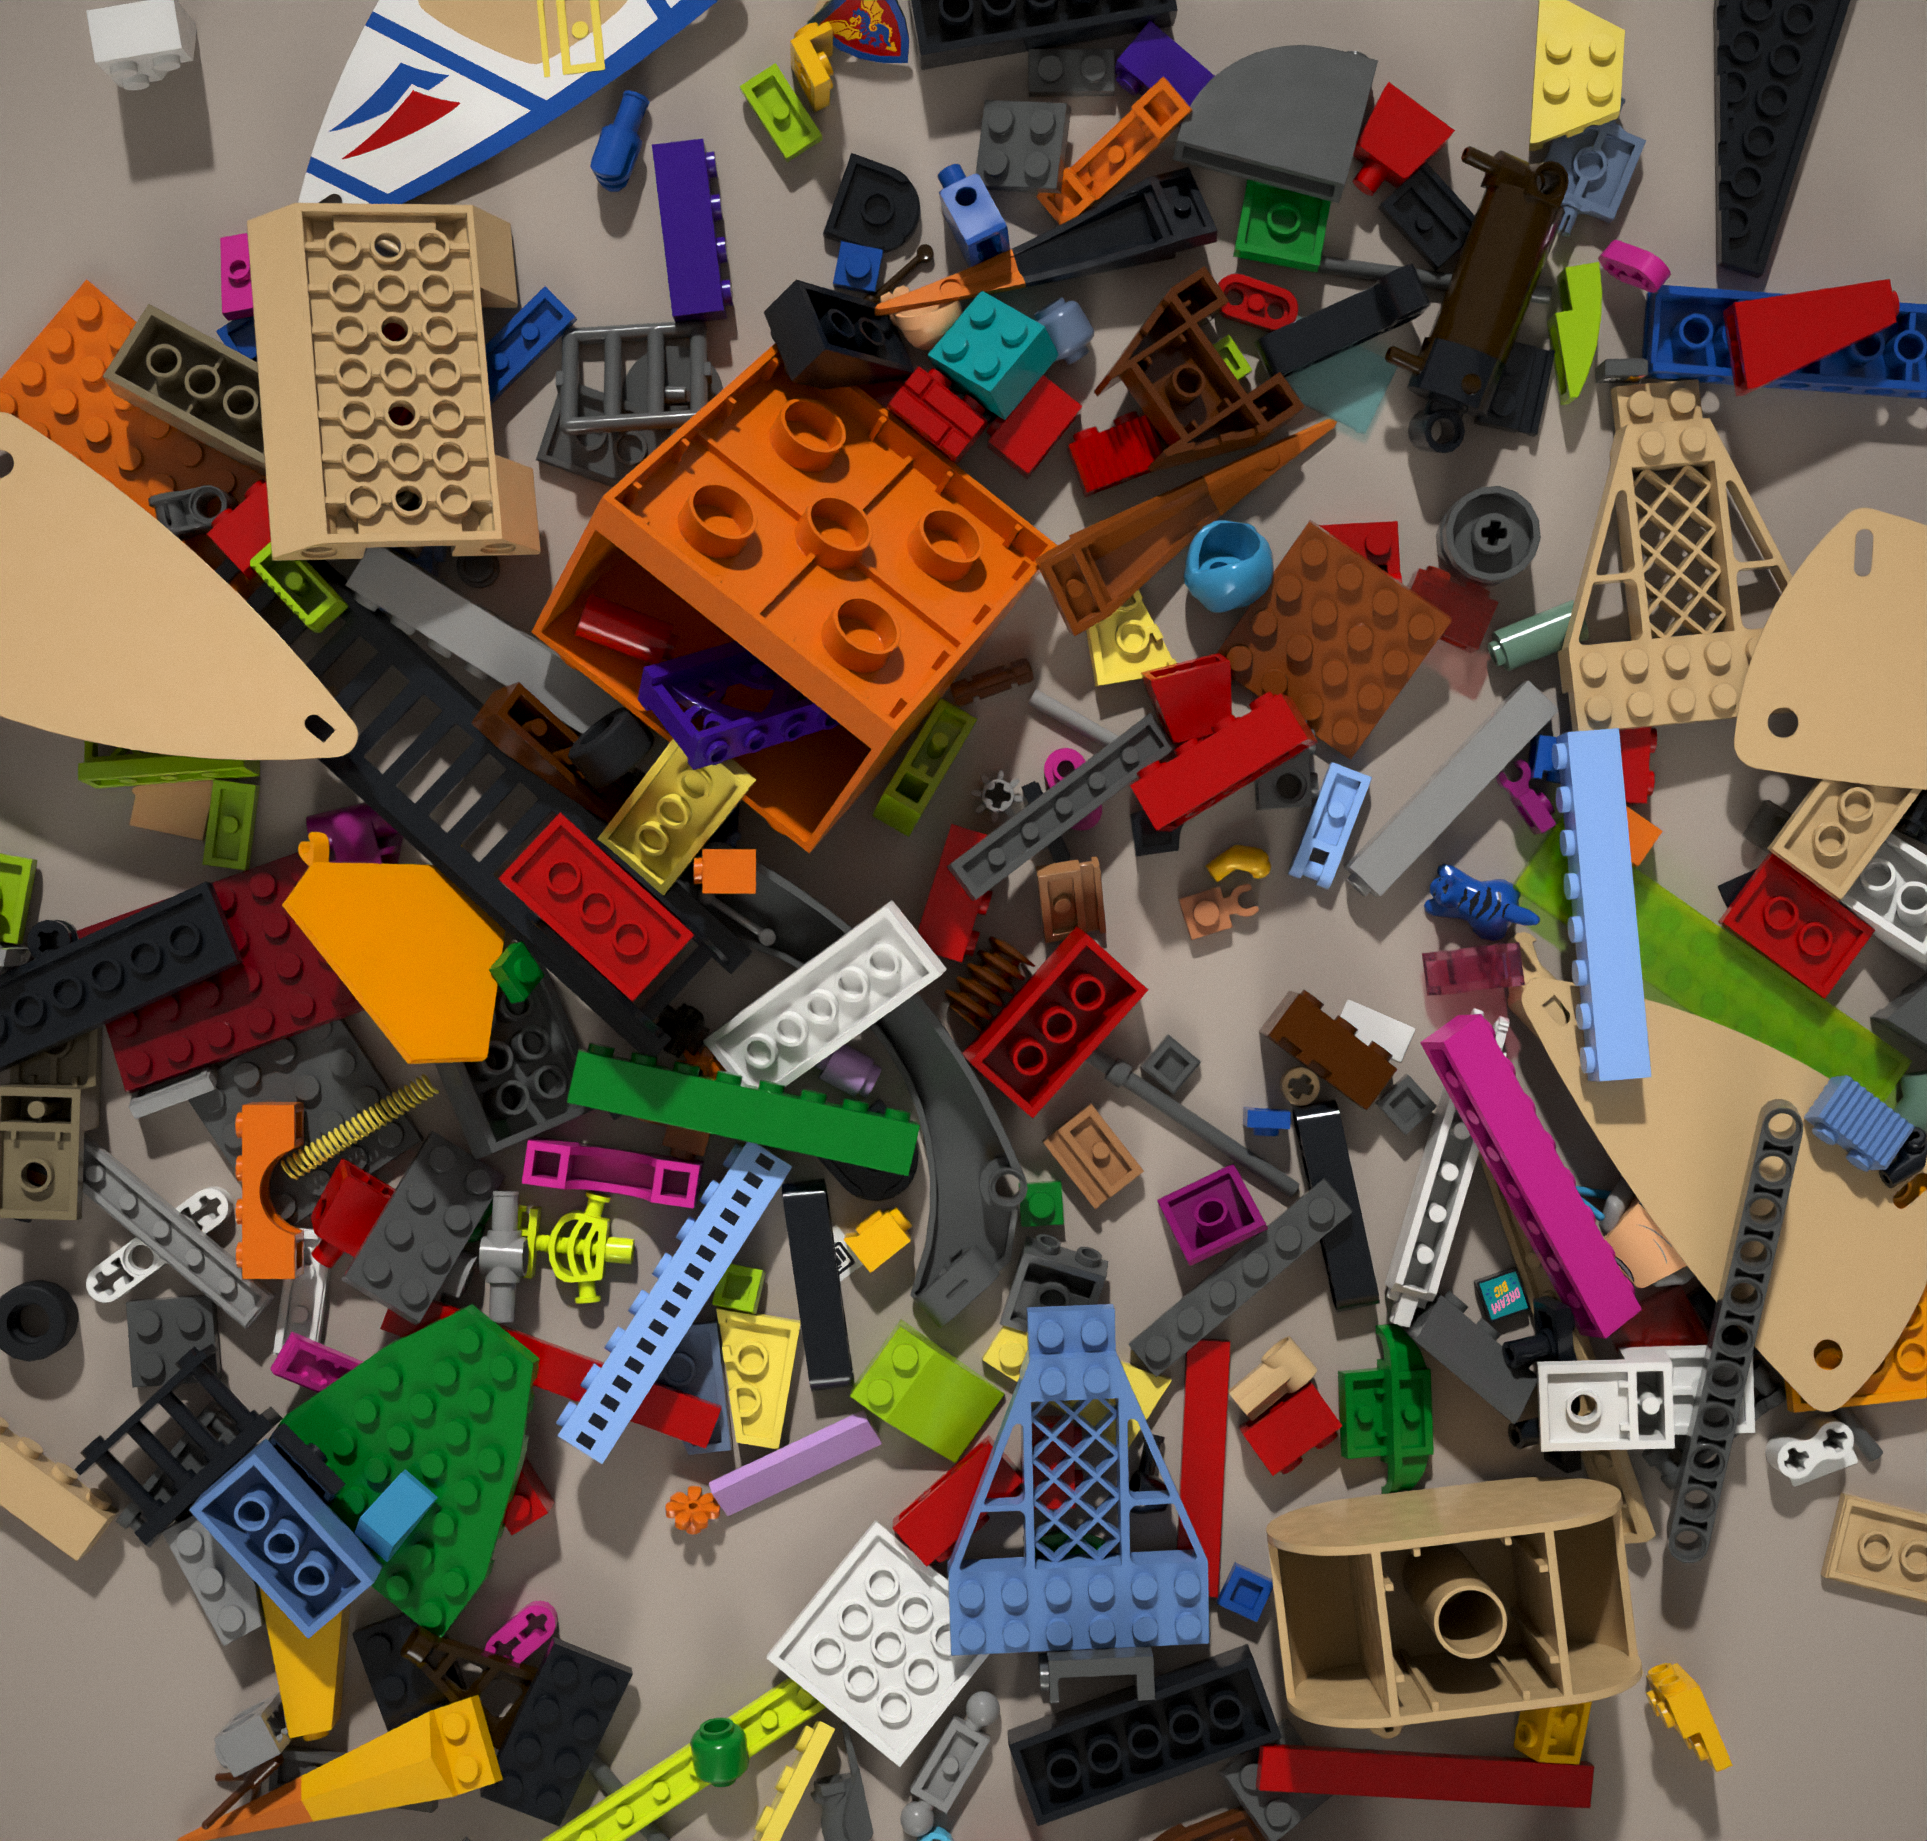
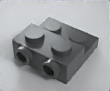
M1039 1234L1036 1236V1239L1026 1236L1001 1315L1000 1325L1027 1332L1026 1307L1097 1305L1107 1277L1108 1261L1103 1260L1102 1255L1090 1247H1079L1077 1251L1061 1247L1060 1241L1051 1235Z

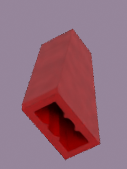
M1890 279L1735 302L1725 309L1723 315L1736 397L1749 394L1879 333L1896 323L1900 304L1897 292L1892 291Z

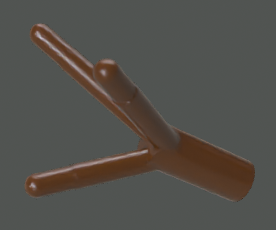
M279 1754L235 1778L231 1772L216 1774V1782L244 1781V1783L202 1822V1828L205 1830L209 1829L250 1789H252L250 1802L259 1798L262 1783L284 1762L283 1755Z

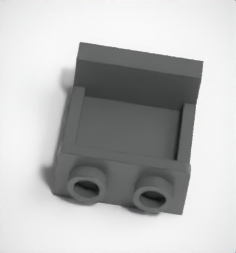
M1151 1646L1046 1651V1653H1038L1041 1691H1049L1050 1704L1059 1703L1058 1681L1060 1678L1132 1675L1138 1701L1155 1700L1154 1658Z

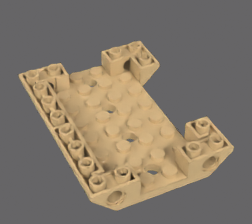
M293 203L248 220L247 236L272 561L363 559L365 549L373 547L451 546L452 557L540 554L533 468L495 455L482 308H517L518 305L511 224L474 205ZM382 240H389L397 245L399 254L392 258L383 257L376 251L375 244ZM388 323L399 324L404 328L407 336L401 341H391L383 335L382 327ZM395 407H404L412 413L414 420L409 425L400 426L392 422L388 412ZM404 491L412 492L419 497L421 506L414 511L403 510L398 506L396 496Z

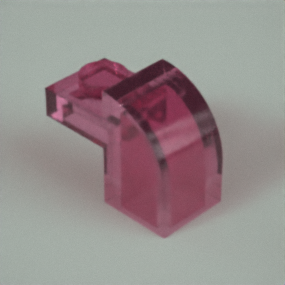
M1519 942L1483 944L1422 953L1427 996L1525 985Z

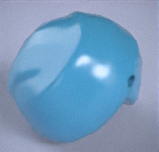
M1226 520L1214 521L1205 525L1190 543L1185 560L1184 583L1191 594L1211 612L1222 613L1242 608L1254 603L1268 590L1274 574L1273 554L1267 540L1257 532L1254 526Z

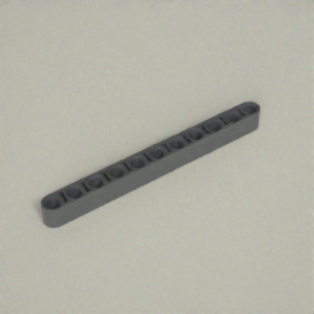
M1784 1099L1768 1101L1761 1108L1758 1115L1666 1525L1670 1552L1677 1560L1683 1563L1700 1561L1706 1555L1709 1548L1803 1135V1122L1797 1108L1791 1102ZM1780 1113L1790 1115L1793 1118V1122L1787 1130L1776 1132L1769 1128V1122L1775 1115ZM1769 1156H1776L1783 1160L1781 1169L1773 1174H1766L1759 1169L1761 1162ZM1758 1199H1768L1774 1203V1206L1768 1214L1757 1216L1750 1212L1752 1203ZM1750 1241H1758L1764 1245V1249L1756 1257H1746L1740 1253L1742 1246ZM1740 1283H1748L1755 1288L1753 1294L1745 1299H1738L1732 1296L1731 1291ZM1730 1325H1739L1745 1329L1743 1336L1737 1340H1728L1721 1334ZM1723 1366L1733 1368L1736 1371L1734 1377L1727 1381L1716 1380L1712 1375L1716 1369ZM1712 1408H1720L1726 1412L1725 1417L1718 1422L1707 1421L1703 1416L1706 1411ZM1703 1449H1710L1717 1453L1716 1458L1708 1463H1701L1694 1456ZM1694 1490H1701L1708 1495L1700 1503H1691L1685 1499L1686 1495ZM1684 1531H1692L1698 1535V1538L1691 1543H1682L1676 1539L1677 1535Z

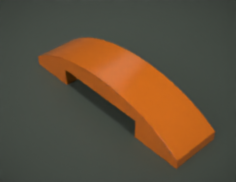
M1164 76L1131 106L1132 110L1072 167L1064 169L1061 194L1039 193L1036 196L1059 225L1090 210L1134 171L1183 122L1184 117L1192 111V108Z

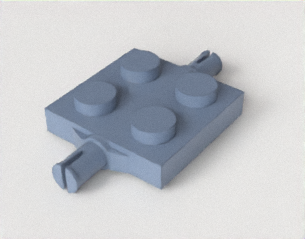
M1621 97L1620 112L1626 101L1623 97ZM1617 119L1599 126L1591 125L1582 133L1569 138L1563 135L1552 140L1543 162H1558L1565 168L1569 179L1568 188L1561 204L1565 214L1557 234L1563 229L1561 235L1569 237L1578 214L1590 215L1609 224L1614 220L1646 143V140L1627 133L1616 123Z

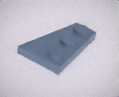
M718 1320L692 1323L655 1382L722 1406L706 1449L682 1440L688 1455L732 1450V1439Z

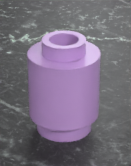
M846 1044L815 1065L816 1068L821 1070L819 1079L853 1097L859 1094L864 1098H867L882 1070L881 1067L873 1064V1058Z

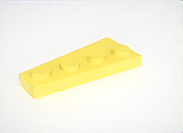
M1002 1325L982 1356V1360L1018 1382L1020 1377L1019 1370L1028 1349L1027 1332ZM1121 1361L1147 1420L1172 1379L1161 1374L1155 1377L1152 1372ZM1093 1399L1079 1414L1095 1427L1110 1410L1098 1399ZM1109 1399L1115 1405V1399ZM1068 1400L1066 1402L1073 1407L1078 1400ZM1055 1401L1048 1402L1065 1414L1067 1413ZM1116 1419L1101 1433L1115 1446ZM1135 1419L1128 1421V1448L1141 1429Z

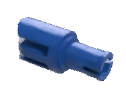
M625 90L623 92V98L614 123L602 127L590 167L596 179L603 188L610 192H618L626 187L643 145L637 133L650 102L644 95L635 91Z

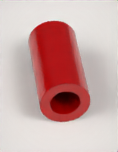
M591 593L588 594L574 633L576 636L651 664L660 663L662 658L670 660L679 637L671 633L673 624Z

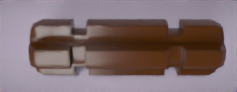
M1021 658L1010 662L1011 667L1005 669V666L1002 665L973 675L972 681L967 682L965 678L952 683L950 690L956 705L962 707L973 703V698L977 696L982 700L1012 689L1011 684L1014 683L1021 686L1032 682L1034 674L1027 658Z

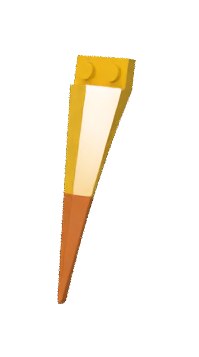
M479 1695L431 1710L223 1815L209 1829L205 1830L200 1827L178 1838L177 1841H205L445 1799L499 1782L503 1778Z

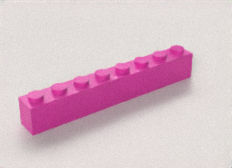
M1482 1014L1457 1015L1421 1041L1420 1044L1562 1303L1571 1307L1575 1326L1579 1334L1606 1339L1642 1310L1635 1297V1288L1620 1270L1615 1260L1614 1249L1604 1240L1595 1224L1596 1217L1591 1208L1584 1203L1576 1189V1180L1573 1174L1564 1167L1555 1150L1556 1143L1554 1139L1544 1130L1535 1113L1536 1107L1534 1102L1524 1093L1515 1076L1516 1070L1514 1065L1504 1056L1495 1040L1496 1034L1492 1025L1483 1018Z

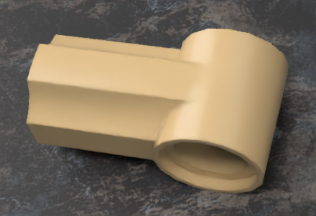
M1290 1336L1283 1338L1273 1345L1261 1358L1262 1363L1228 1390L1231 1397L1252 1421L1284 1394H1291L1304 1386L1317 1372L1316 1366Z

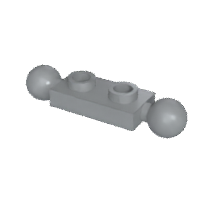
M979 1691L968 1699L966 1704L968 1718L966 1721L953 1714L911 1784L910 1793L919 1797V1800L907 1804L900 1816L902 1828L909 1835L923 1836L932 1829L934 1824V1807L947 1814L989 1744L990 1735L980 1729L982 1726H988L995 1722L999 1716L1000 1705L992 1693Z

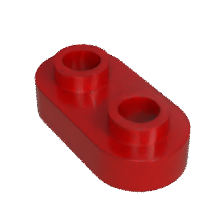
M1242 274L1227 275L1218 283L1226 297L1230 292H1237L1242 297L1241 304L1232 305L1228 302L1219 312L1220 315L1227 319L1270 333L1294 322L1298 315L1296 298L1290 291ZM1278 306L1282 310V317L1279 319L1271 318L1267 312L1268 307Z

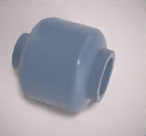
M1060 297L1033 314L1036 322L1046 327L1059 354L1054 362L1064 358L1067 365L1090 352L1086 344L1093 339L1094 329L1076 301L1065 302L1063 297Z

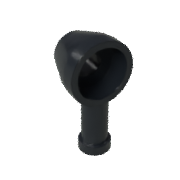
M1153 1434L1160 1450L1161 1443H1164L1165 1437ZM1146 1440L1144 1441L1139 1468L1130 1479L1129 1490L1133 1492L1166 1490L1167 1487L1164 1481L1154 1476L1157 1465ZM1168 1504L1137 1505L1130 1512L1135 1514L1164 1512Z

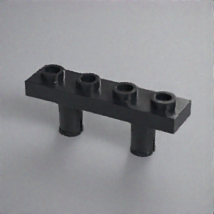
M1548 1295L1534 1298L1535 1335L1507 1341L1502 1346L1503 1358L1511 1368L1534 1362L1577 1361L1573 1346L1575 1319L1571 1312V1307ZM1579 1396L1571 1404V1411L1578 1415L1581 1407ZM1539 1416L1519 1421L1515 1424H1509L1508 1435L1514 1447L1522 1449L1540 1444ZM1582 1451L1544 1452V1460L1566 1474L1582 1470Z

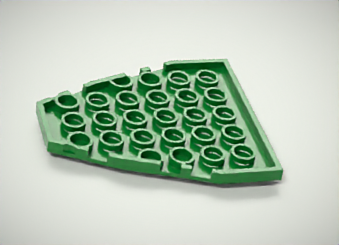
M473 1304L454 1312L446 1318L439 1319L406 1337L404 1336L393 1341L284 1416L277 1426L279 1428L285 1423L306 1445L313 1443L326 1455L328 1459L326 1465L346 1484L341 1494L330 1505L328 1503L327 1505L353 1533H355L359 1518L405 1469L438 1497L388 1562L361 1539L360 1541L383 1564L380 1573L371 1586L418 1625L441 1638L447 1634L492 1572L495 1562L492 1559L498 1539L502 1537L505 1527L503 1520L507 1506L513 1500L527 1452L529 1436L526 1435L528 1413L533 1410L535 1397L533 1382L537 1378L540 1361L538 1356Z

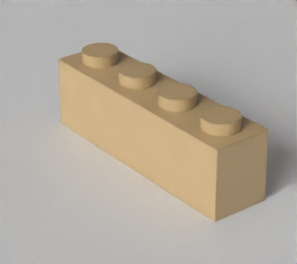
M0 1416V1505L71 1558L78 1561L90 1552L119 1513V1510L111 1505L112 1499L106 1493L97 1488L89 1489L77 1480L78 1475L72 1468L60 1462L55 1464L43 1455V1448L37 1442L27 1437L20 1438L9 1430L8 1422Z

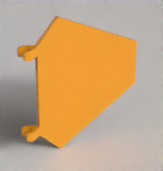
M310 832L308 834L310 841H303L298 846L300 857L309 867L282 904L285 910L408 1064L484 1061L488 1056L498 986L489 969L502 954L505 930L434 865L329 862V840L327 835L322 832Z

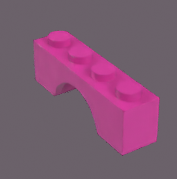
M534 1136L527 1142L522 1183L564 1190L583 1189L618 1193L641 1198L652 1203L694 1209L698 1204L704 1161H689L673 1156Z

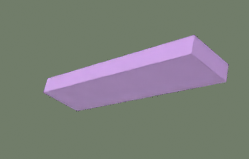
M862 1410L709 1482V1486L714 1498L726 1515L730 1516L881 1445L882 1442L865 1410Z

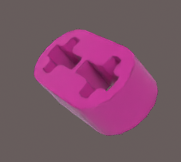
M1613 240L1598 257L1602 267L1614 278L1648 292H1657L1671 276L1669 268L1659 257L1647 250L1619 240Z
M541 1600L527 1604L493 1633L486 1643L485 1650L496 1654L499 1648L497 1641L507 1644L516 1636L520 1642L515 1645L511 1654L513 1656L512 1660L520 1664L554 1633L558 1624V1614L555 1608L548 1602ZM530 1613H533L536 1617L541 1614L547 1617L544 1624L545 1631L540 1627L535 1628L528 1635L523 1631L532 1619L529 1615ZM503 1655V1657L511 1659L508 1655Z

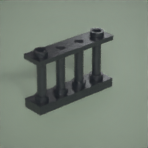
M213 1344L201 1351L194 1346L175 1364L180 1371L106 1440L99 1435L80 1453L85 1460L74 1469L79 1475H82L97 1464L142 1512L140 1517L145 1523L134 1533L145 1545L163 1532L205 1490L214 1484L283 1419L272 1406L260 1415L255 1409L250 1412L205 1364L218 1350ZM191 1375L237 1423L235 1429L240 1434L229 1444L224 1439L218 1441L173 1393ZM159 1405L206 1453L203 1458L208 1464L197 1474L192 1468L187 1471L142 1423ZM127 1435L174 1482L171 1487L177 1493L166 1503L160 1498L155 1500L110 1452Z

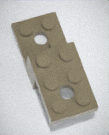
M102 1027L68 1041L66 1048L59 1054L49 1050L11 1067L10 1083L0 1085V1218L82 1219L84 1132L100 1127ZM33 1162L42 1164L47 1171V1180L41 1187L32 1185L27 1179V1169Z

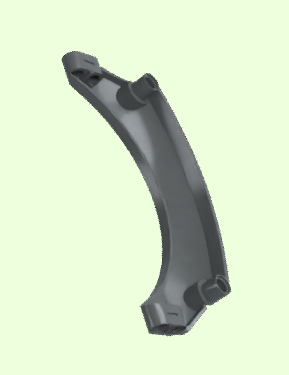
M717 841L708 843L702 849L735 848ZM702 850L695 858H702ZM693 860L676 882L701 903L698 899V893L702 889V884H694ZM756 861V894H715V897L762 929H772L776 934L775 942L772 945H763L759 941V936L711 904H702L746 946L784 960L798 969L853 929L806 891ZM917 992L872 1024L870 1028L887 1049L906 1083L916 1107L925 1140L930 1175V1211L926 1241L910 1296L934 1323L941 1328L990 1286L999 1276V1271L1011 1262L1018 1215L1016 1205L1021 1203L1026 1197L1028 1187L1026 1177L987 1093L955 1041ZM1007 1174L1014 1175L1020 1181L1018 1192L1010 1197L1001 1196L995 1189V1184L999 1177Z

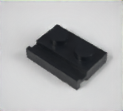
M1427 162L1378 207L1435 271L1464 246L1475 217Z
M1515 342L1506 364L1507 370L1490 414L1485 418L1475 416L1474 424L1514 433H1525L1532 437L1537 435L1556 350H1544L1537 348V346Z

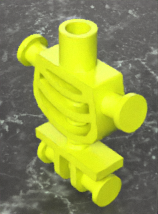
M586 1191L585 1196L589 1199L585 1211L572 1210L564 1214L559 1219L550 1236L539 1234L542 1207H531L528 1227H522V1212H527V1206L518 1204V1230H522V1236L527 1237L529 1248L528 1268L523 1278L532 1279L535 1276L537 1251L549 1252V1261L555 1276L563 1282H578L579 1297L575 1298V1303H594L601 1301V1295H596L595 1281L602 1280L605 1276L606 1263L632 1265L635 1239L609 1237L611 1220L602 1216L605 1202H610V1196L594 1191ZM579 1220L574 1226L570 1237L560 1236L566 1222ZM586 1222L592 1223L593 1225L586 1238L579 1239V1235ZM598 1232V1240H595V1236ZM559 1253L567 1254L571 1271L563 1267ZM578 1255L584 1256V1263L587 1272L583 1271L579 1262Z

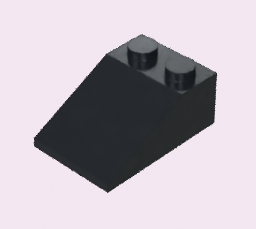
M796 279L764 311L771 330V337L777 344L785 364V371L792 382L824 390L908 380L915 370L898 330L890 320V316L888 314L882 316L875 315L877 303Z

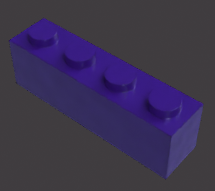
M703 138L652 144L672 317L675 322L693 320L706 322L727 319L726 306H733V295L730 279L722 280L721 264L728 263L725 237H717L715 221L723 220L720 194L712 195L710 178H718L715 151L707 152Z

